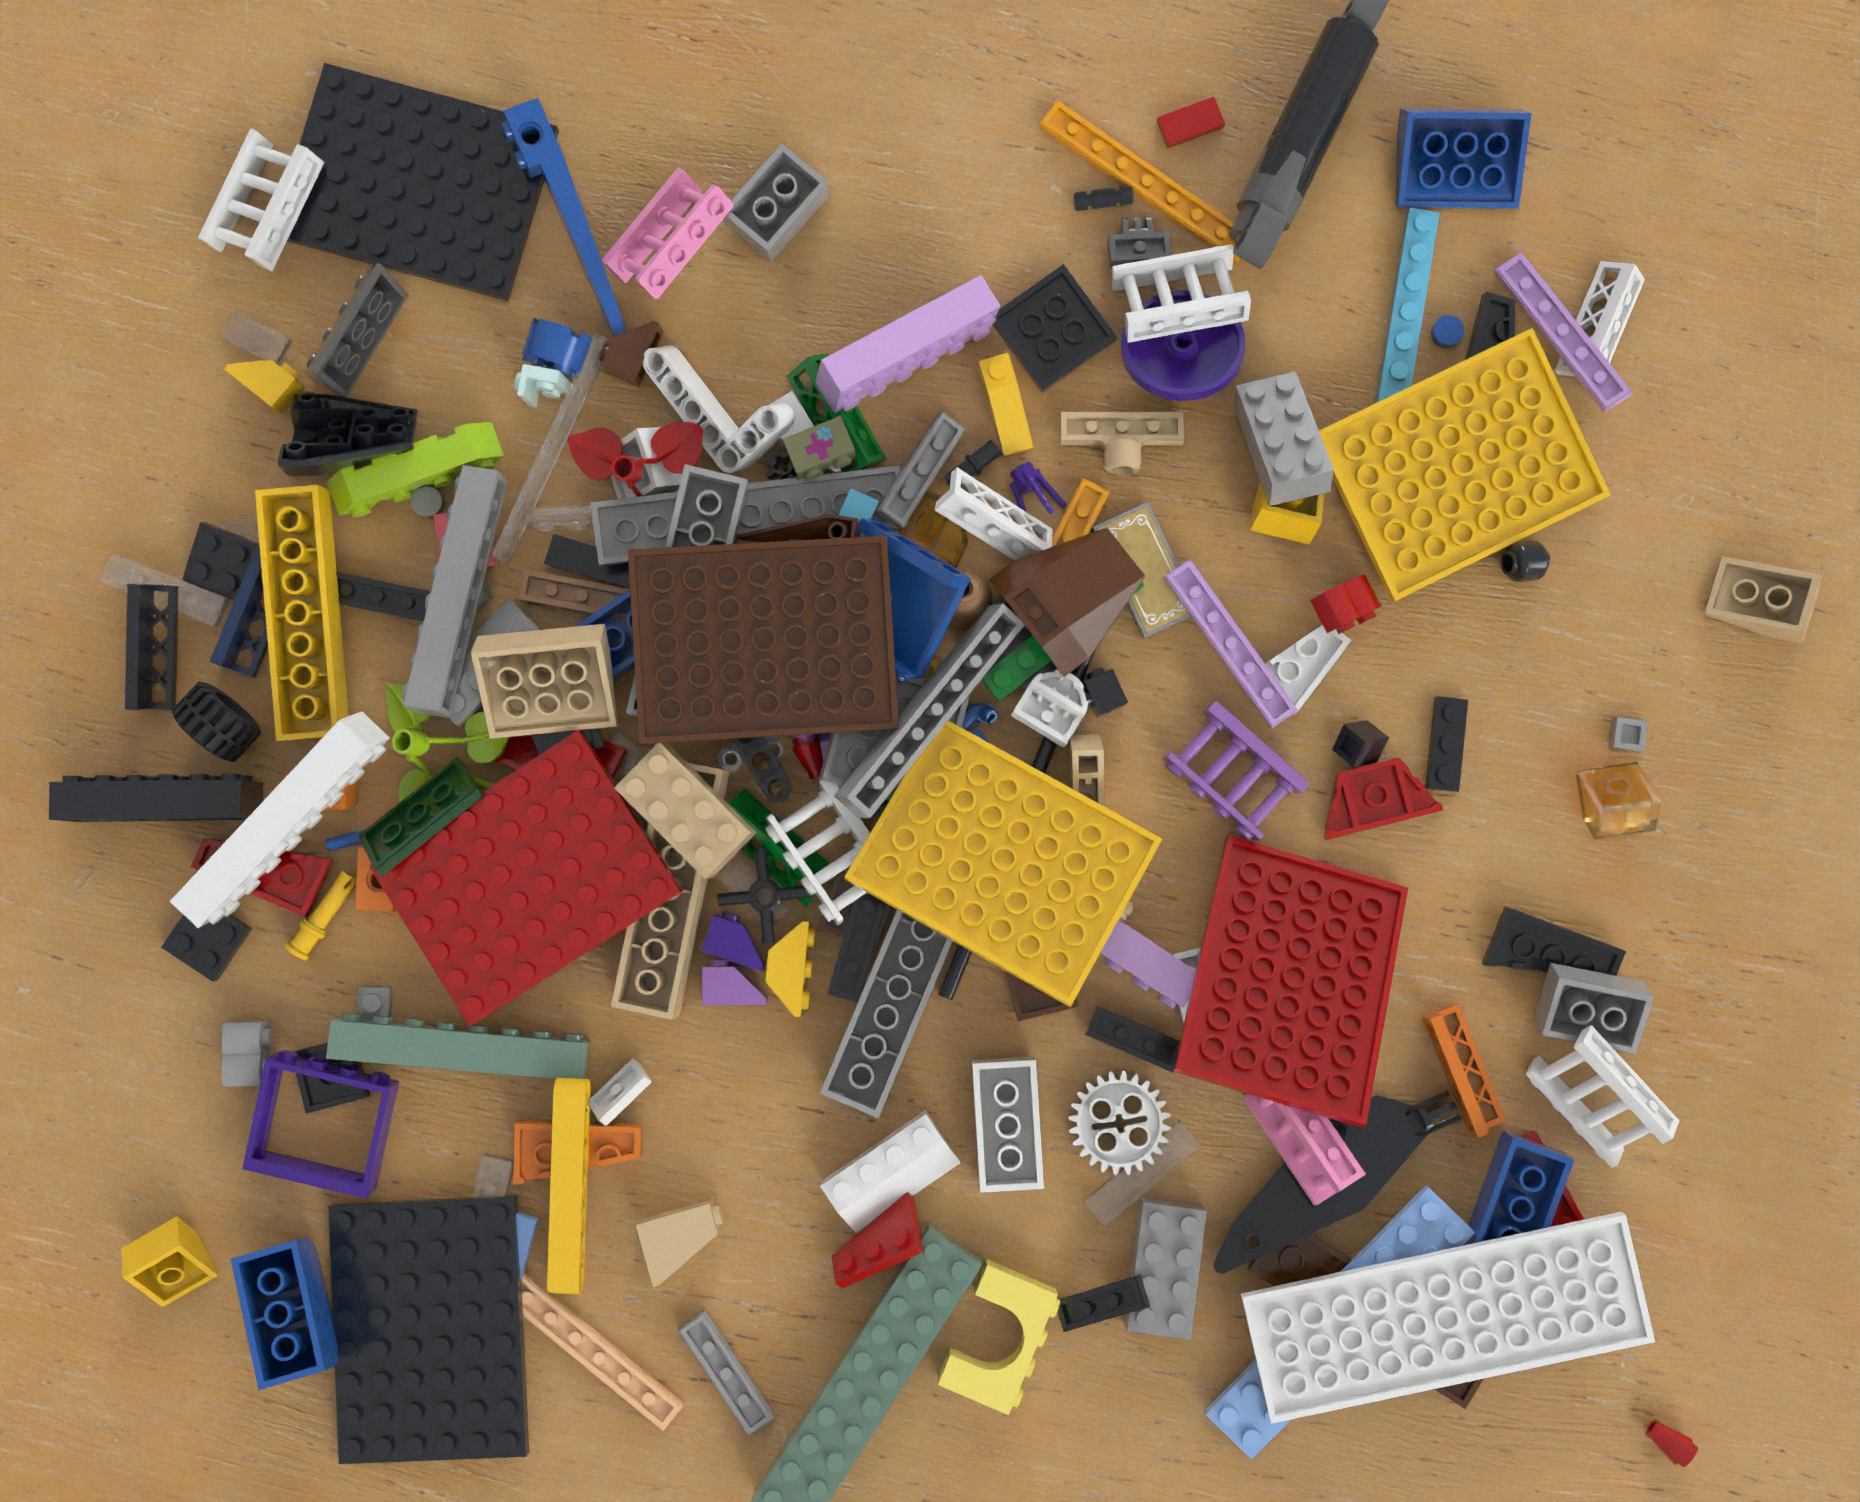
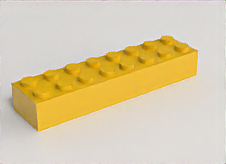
M319 485L255 490L276 741L291 742L322 739L340 719L349 716L330 490Z

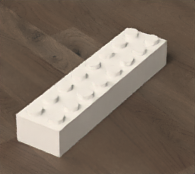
M363 712L340 719L169 902L197 928L208 922L214 925L223 916L228 917L239 907L240 903L237 900L244 894L249 895L259 886L261 881L258 878L265 872L267 874L270 873L281 862L279 856L285 850L288 852L292 850L302 840L299 834L306 828L311 829L322 819L323 816L320 812L327 806L332 807L342 798L344 793L340 790L348 784H354L365 773L362 767L369 761L373 763L385 752L386 749L383 745L390 738Z

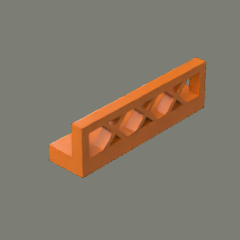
M1456 1003L1423 1016L1422 1019L1468 1133L1476 1138L1490 1134L1489 1128L1507 1121L1459 1004ZM1454 1013L1458 1025L1454 1034L1450 1035L1443 1017ZM1460 1033H1462L1464 1040L1459 1038ZM1457 1042L1466 1045L1469 1050V1056L1465 1065L1461 1063L1455 1049ZM1472 1062H1474L1476 1070L1471 1068ZM1469 1071L1478 1074L1480 1077L1481 1085L1477 1094L1473 1093L1468 1081L1467 1074ZM1484 1092H1486L1488 1099L1482 1097ZM1481 1100L1491 1104L1495 1114L1494 1118L1484 1120L1479 1108Z

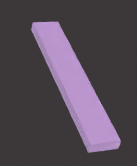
M1522 252L1495 269L1494 274L1604 413L1632 395L1631 389Z
M1188 559L1166 574L1164 580L1268 726L1272 729L1297 712L1296 706L1191 559Z

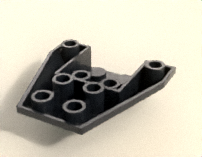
M312 392L294 394L290 409L294 435L292 442L281 445L278 466L288 476H317L413 448L418 411L413 408L328 394H315Z

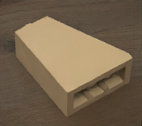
M713 1198L641 1219L636 1224L652 1287L663 1283L718 1235L721 1230L720 1225L724 1224V1218L720 1205L715 1206Z

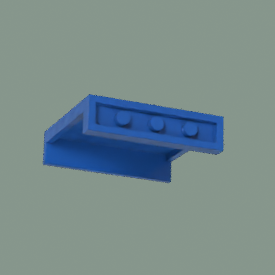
M861 518L859 529L860 532L866 535L865 537L887 536L896 678L902 681H909V679L923 680L971 578L882 522Z

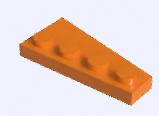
M516 1120L514 1123L513 1185L537 1178L539 1180L551 1176L552 1121ZM589 1122L588 1168L598 1165L600 1167L641 1157L642 1124L609 1123L605 1126L599 1122Z

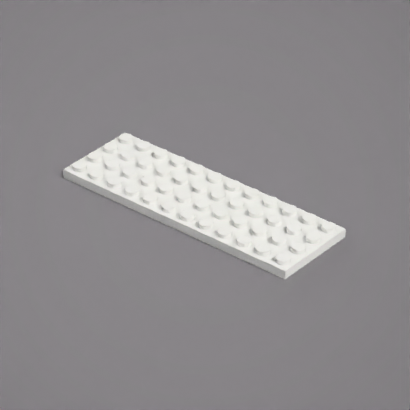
M1622 1211L1241 1293L1271 1424L1655 1342L1626 1214Z

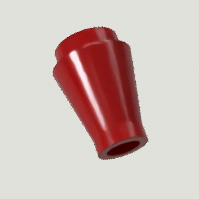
M815 735L812 743L799 738L791 740L794 746L792 751L807 772L809 779L812 780L820 777L824 762L820 739Z
M1657 1419L1652 1421L1646 1429L1645 1435L1659 1447L1674 1465L1679 1464L1682 1467H1686L1695 1457L1698 1447L1693 1443L1692 1438L1662 1424Z

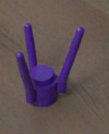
M1031 462L1018 466L1010 473L1014 482L1009 486L1015 495L1017 506L1025 512L1026 508L1021 495L1022 490L1024 494L1034 491L1049 514L1054 513L1049 501L1039 488L1040 485L1062 508H1066L1067 504L1045 480L1040 470H1035Z

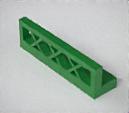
M829 354L809 356L786 377L814 426L841 416L855 448V460L857 462V465L852 469H849L848 465L841 468V472L864 470L867 467L879 465L887 458L858 406L846 412L841 409L834 413L815 382L820 362ZM805 371L811 379L810 389L804 388L799 379V376ZM817 398L822 399L825 405L824 416L820 415L816 409Z
M744 789L729 805L757 832L751 839H757L763 848H767L769 875L783 887L799 886L798 880L804 878L798 867L793 870L783 856L786 849L780 841L775 844L765 830L769 826L766 817L773 813ZM773 814L777 822H781V820ZM793 830L786 833L796 849L806 843ZM750 839L741 850L756 863V848L752 845ZM817 851L803 859L813 874H816L830 864ZM774 859L781 860L785 864L787 871H781L775 865ZM829 880L821 885L822 888L829 882ZM816 893L813 894L812 898H801L798 900L807 907L815 898Z

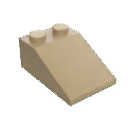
M1722 556L1705 615L1770 638L1803 644L1820 589V574Z

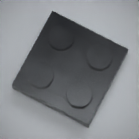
M200 522L182 581L234 601L256 546L260 547L259 543L207 522Z
M231 914L228 917L223 916L214 925L208 922L197 928L183 915L161 948L214 982L218 981L252 928Z

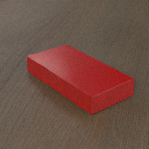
M1215 97L1205 99L1157 118V124L1167 149L1220 130L1225 126Z

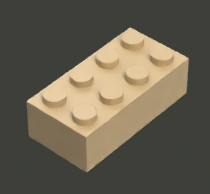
M657 743L615 787L704 879L713 878L757 833L668 743Z

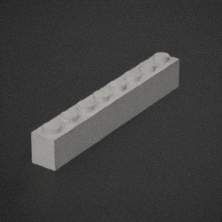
M462 465L461 473L455 480L456 493L453 504L448 508V525L446 533L442 535L440 540L441 553L438 563L433 568L432 577L434 581L431 593L427 595L425 600L426 613L424 621L418 628L417 636L419 642L416 653L412 655L410 660L411 674L409 682L404 686L402 692L403 706L413 712L445 718L451 717L508 480L498 470Z
M1001 603L986 607L898 716L899 728L888 729L834 795L855 816L871 818L1023 628V622L1007 606Z

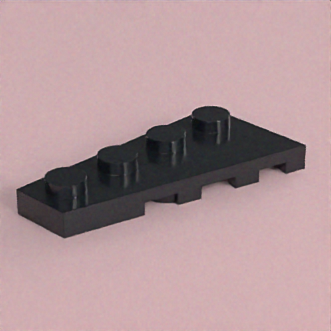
M1490 292L1482 294L1465 360L1515 336V300Z
M1504 906L1482 964L1485 966H1503L1520 970H1538L1547 973L1550 963L1616 976L1626 951Z

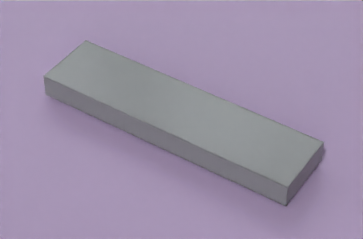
M940 411L875 512L897 528L902 529L966 429L946 413Z
M703 1310L678 1328L679 1333L748 1437L775 1418V1413L706 1310Z

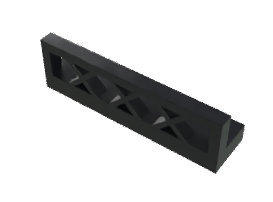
M127 584L125 709L172 710L176 706L179 586ZM154 591L168 592V605L162 611L154 604ZM159 621L167 628V637L161 643L153 635V627ZM159 652L167 660L166 668L161 673L153 666V657ZM158 683L166 690V703L152 702V688Z

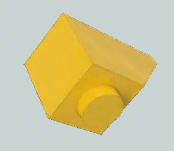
M270 359L227 364L224 368L281 415L292 403L294 394H299L305 387L296 380L300 374L285 362L281 367Z

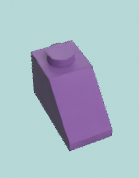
M710 960V965L702 967V1005H765L768 1003V996L737 965H729V960Z

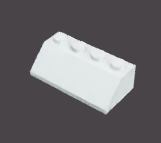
M924 1110L823 1179L820 1187L837 1213L858 1234L904 1194L909 1192L912 1196L956 1167L961 1161L927 1110Z

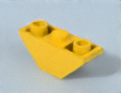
M802 921L768 950L766 983L795 1017H801L803 1010H809L810 991H805L806 978L811 979L813 960L807 958L808 947H814L816 932L815 928H810L811 921Z

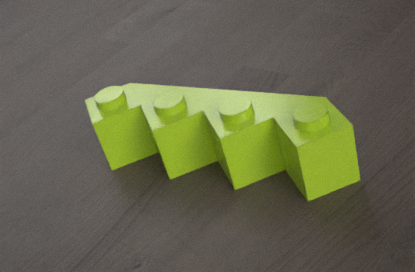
M492 422L464 424L454 428L456 434L439 438L437 435H433L414 442L413 449L373 459L371 464L365 465L362 468L356 469L353 465L340 469L327 481L338 515L352 514V517L355 518L369 514L371 512L370 509L381 500L393 499L395 503L403 502L412 497L411 494L423 485L434 484L436 488L448 486L453 483V478L461 473L462 465L493 469L494 463L504 455Z

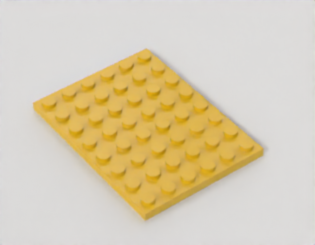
M1533 328L1319 430L1334 469L1333 480L1391 602L1397 601L1611 495Z
M947 721L903 777L844 879L1071 1007L1159 847L1162 838L956 724Z

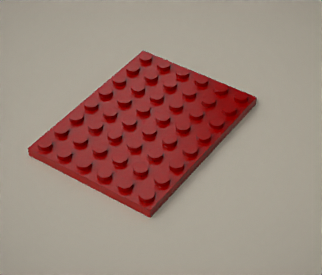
M582 730L572 733L483 791V797L384 876L379 875L372 864L369 866L469 1027L475 1025L683 892L625 798L615 789L616 784Z
M1228 835L1223 847L1173 1072L1360 1128L1366 1126L1408 888Z

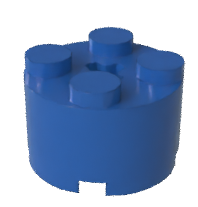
M533 318L522 351V360L532 363L531 365L548 369L551 367L553 370L561 371L566 377L578 380L579 374L583 372L593 338L584 333H581L580 336L575 335L571 328L539 318L538 320Z

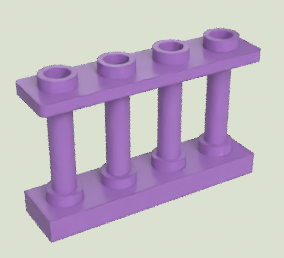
M1214 701L1203 712L1208 716L1206 719L1207 724L1177 757L1172 752H1168L1163 757L1168 762L1165 767L1177 778H1180L1181 775L1191 783L1188 786L1189 789L1198 797L1203 799L1206 796L1213 802L1212 809L1225 820L1228 817L1237 824L1235 827L1236 831L1247 840L1251 838L1260 840L1264 834L1256 827L1287 793L1291 794L1293 791L1295 794H1300L1310 783L1219 702ZM1223 729L1232 737L1229 740L1231 744L1208 770L1199 777L1187 764L1216 731L1220 732ZM1246 750L1255 758L1253 760L1254 765L1224 798L1221 797L1210 785L1239 752L1244 753ZM1270 771L1278 778L1276 781L1277 786L1246 819L1233 806L1263 772L1268 773Z

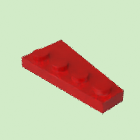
M203 838L191 868L199 870L226 841ZM284 851L279 856L281 862L270 873L267 874L265 872L258 878L261 883L251 894L301 916L308 917L334 859Z

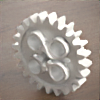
M1111 1071L1106 1082L1097 1075V1086L1094 1087L1091 1083L1086 1082L1089 1092L1087 1094L1077 1092V1095L1082 1100L1081 1104H1071L1078 1111L1077 1115H1070L1068 1117L1069 1120L1077 1122V1126L1069 1129V1133L1079 1134V1137L1073 1141V1145L1083 1144L1084 1148L1079 1155L1081 1157L1087 1154L1092 1155L1089 1162L1090 1166L1100 1161L1101 1172H1104L1108 1165H1110L1114 1175L1118 1174L1120 1167H1124L1127 1175H1130L1131 1165L1134 1164L1140 1171H1143L1141 1161L1145 1159L1148 1163L1153 1164L1154 1161L1150 1154L1155 1152L1162 1155L1163 1152L1157 1145L1159 1142L1168 1143L1169 1141L1161 1135L1162 1131L1171 1130L1170 1126L1163 1124V1120L1171 1116L1170 1113L1161 1112L1160 1110L1167 1102L1165 1100L1156 1101L1155 1098L1160 1091L1155 1089L1148 1092L1147 1089L1150 1081L1146 1080L1140 1086L1137 1074L1132 1077L1131 1081H1128L1125 1071H1122L1120 1079H1115ZM1128 1096H1137L1141 1101V1107L1136 1113H1128L1123 1107L1124 1100ZM1097 1101H1105L1109 1104L1110 1112L1107 1117L1097 1118L1093 1115L1092 1107ZM1121 1114L1123 1119L1147 1116L1146 1122L1123 1125V1131H1118L1115 1126L1098 1130L1092 1129L1093 1124L1115 1121V1115ZM1136 1127L1143 1128L1147 1134L1145 1142L1140 1145H1135L1129 1140L1130 1131ZM1105 1132L1113 1134L1116 1139L1114 1147L1109 1150H1104L1098 1146V1138Z

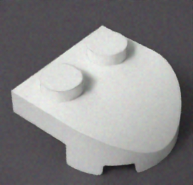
M1059 670L1044 674L1040 673L1031 681L1011 716L1064 748L1087 711L1088 701H1086L1083 691L1084 686L1071 673L1066 677H1063Z

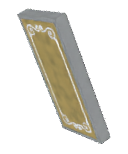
M1149 502L1092 527L1093 532L1107 527L1145 575L1142 581L1144 587L1133 595L1127 603L1143 639L1191 618L1164 580V576L1179 565Z

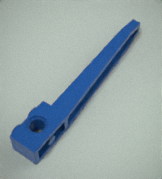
M539 98L503 110L505 122L501 123L508 142L511 140L515 142L518 150L514 152V156L521 170L526 168L530 178L542 174L613 337L627 332L565 158ZM530 134L539 137L538 142L535 144H528L523 139Z

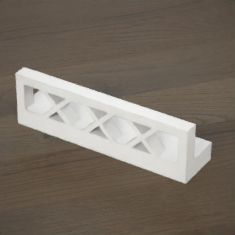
M1601 261L1576 319L1583 330L1594 324L1596 330L1593 336L1589 338L1609 363L1645 281V278L1635 264ZM1607 272L1619 273L1616 281L1604 287L1603 280ZM1606 297L1607 303L1605 308L1593 315L1591 311L1593 304ZM1560 358L1555 368L1558 375L1575 377Z
M956 468L951 472L950 490L936 501L935 511L1013 560L1052 547V528L961 469ZM961 484L966 486L970 493L962 489ZM986 500L992 504L994 509L988 505ZM1010 515L1015 518V520L1017 521V523L1013 522V520H1012V518L1010 517ZM1034 531L1042 535V539L1038 538Z

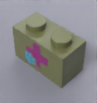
M841 416L782 439L798 480L803 478L806 481L816 479L823 474V470L833 466L835 469L843 468L851 464V459L856 457L855 448Z

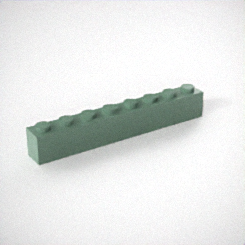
M341 1013V1018L330 1020L326 1059L556 1079L557 1077L587 1078L591 1040H583V1034L564 1033V1038L551 1037V1031L533 1030L532 1035L520 1034V1029L501 1027V1032L488 1031V1026L477 1024L469 1027V1029L456 1028L457 1023L437 1022V1027L425 1026V1020L405 1019V1024L392 1023L393 1017L373 1016V1021L360 1020L361 1014Z

